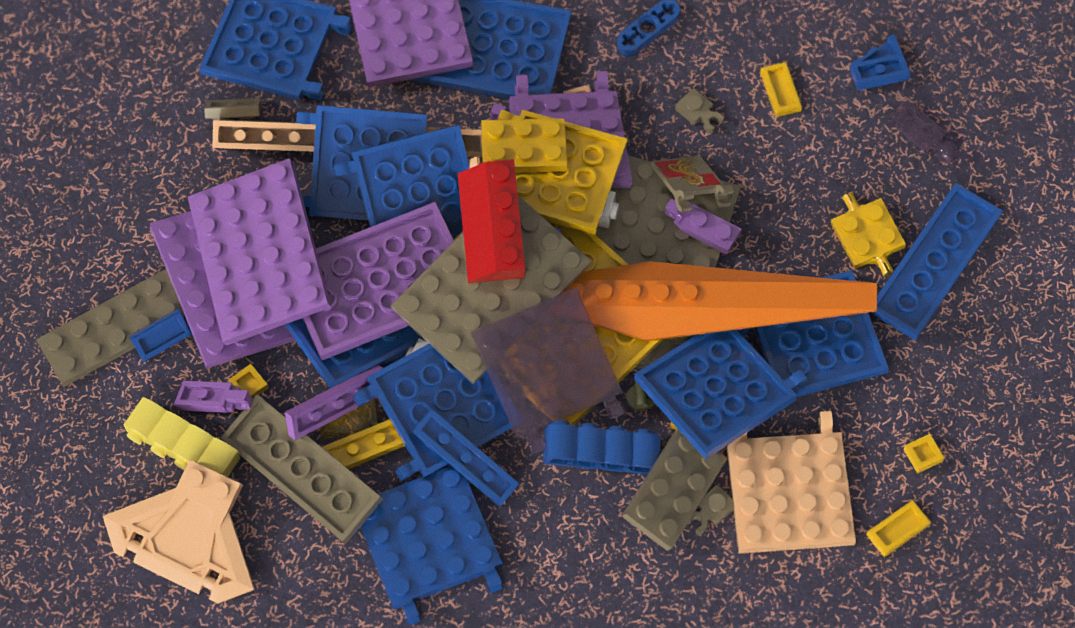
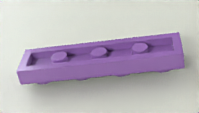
M377 365L286 411L288 435L297 440L358 408L353 399L354 394L368 387L370 384L367 381V377L383 368Z

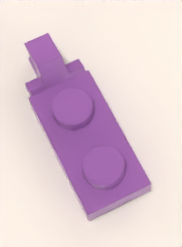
M670 199L665 207V215L675 219L674 224L679 227L680 231L728 255L741 234V228L689 203L692 207L691 211L680 212L675 200Z
M183 381L174 406L179 411L227 413L234 412L235 408L238 410H251L253 399L248 390H241L240 387H235L232 383Z

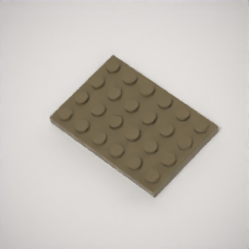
M519 195L518 203L525 278L468 283L464 235L462 233L391 305V309L472 384H475L591 265L589 258Z

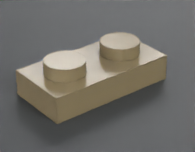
M261 98L207 100L204 108L205 119L228 120L229 117H239L240 120H252L256 116H260L262 106Z

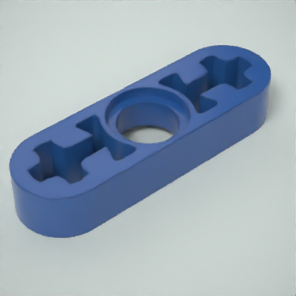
M661 0L619 33L617 37L618 52L623 56L630 57L644 49L679 20V4L674 0ZM663 10H673L672 15L667 13L663 16ZM645 23H651L656 29L653 32L647 33L641 29V26ZM634 39L633 46L630 44L624 46V40L630 42Z

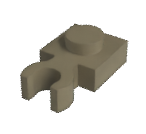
M694 88L675 105V110L694 126L701 121L705 131L709 134H713L715 129L710 124L711 121H717L720 125L724 123V117L720 113L711 112L713 103Z
M716 485L703 497L698 505L700 511L694 512L687 525L693 520H699L702 525L697 528L696 534H703L710 520L717 526L734 510L733 499Z

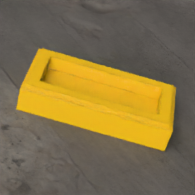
M783 62L760 68V74L775 117L802 111V105L787 63Z
M912 500L869 530L866 535L880 553L886 557L928 527L931 521Z

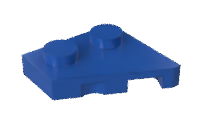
M895 34L890 35L887 38V42L881 47H873L865 56L859 57L850 64V72L858 91L910 79V71Z

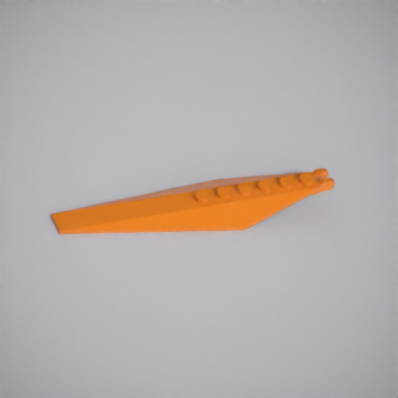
M648 261L584 271L546 311L640 340L652 341L877 312V283Z

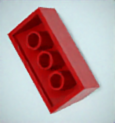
M514 159L488 161L459 172L458 182L468 283L525 278Z

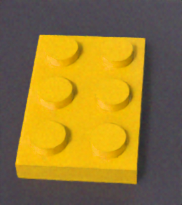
M564 118L481 120L483 163L514 159L515 173L567 171Z

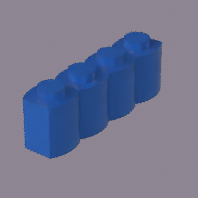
M564 420L553 421L552 424H549L544 429L543 463L549 465L648 474L660 456L661 436L653 434V431L649 429H638L635 433L625 431V428L621 426L608 427V430L597 428V425L593 423H583L580 427L569 425V422Z

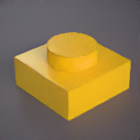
M251 364L228 380L235 387H240L241 390H248L252 399L257 394L260 395L269 389L268 384Z
M931 434L905 445L903 449L917 474L944 460V456Z

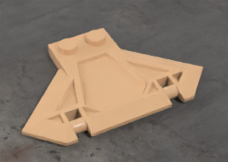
M189 460L176 488L103 516L114 553L124 557L127 550L136 553L134 563L197 594L200 593L203 587L212 590L209 599L216 603H221L255 590L230 515L243 484L193 460ZM137 533L144 536L141 543L134 540ZM212 570L220 573L217 580L209 576Z

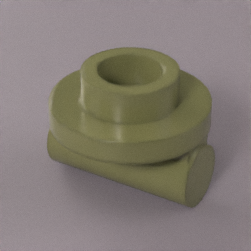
M634 381L635 385L628 390L626 395L627 404L635 411H646L653 406L654 401Z

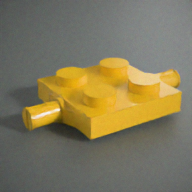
M852 192L849 193V196L845 194L842 198L849 210L845 214L831 219V225L854 269L867 264L877 263L883 277H887L888 274L891 275L894 270L887 258L893 253L904 249L905 242L882 198L866 205H858Z

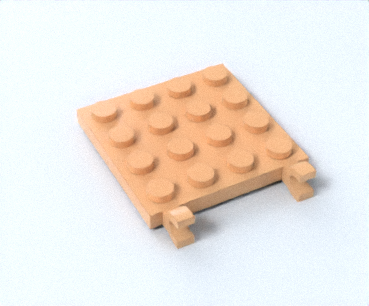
M832 411L819 413L820 418L817 420L820 434L747 439L746 433L727 445L738 553L855 545L856 539L842 433H833Z

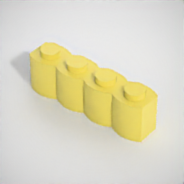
M142 397L124 423V427L128 432L127 437L139 445L142 442L151 445L150 449L152 452L162 458H165L167 455L175 459L174 463L182 470H185L189 460H193L228 477L241 458L238 450L229 444L213 437L201 428L188 423L178 415L165 410L155 402Z

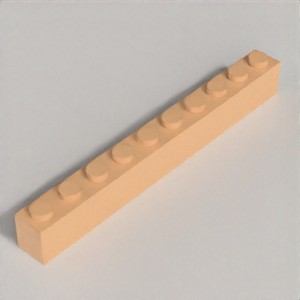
M213 120V148L314 151L316 125L294 122ZM427 127V132L442 128ZM460 128L467 157H482L481 129Z

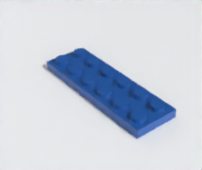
M955 183L877 295V312H870V314L916 341L1001 217L1003 210Z

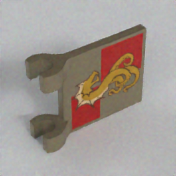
M701 156L651 161L653 170L674 195L676 206L680 212L692 210L688 199H694V195L714 193L719 207L731 206V201L728 199L727 194H733L734 189L732 185L723 184Z

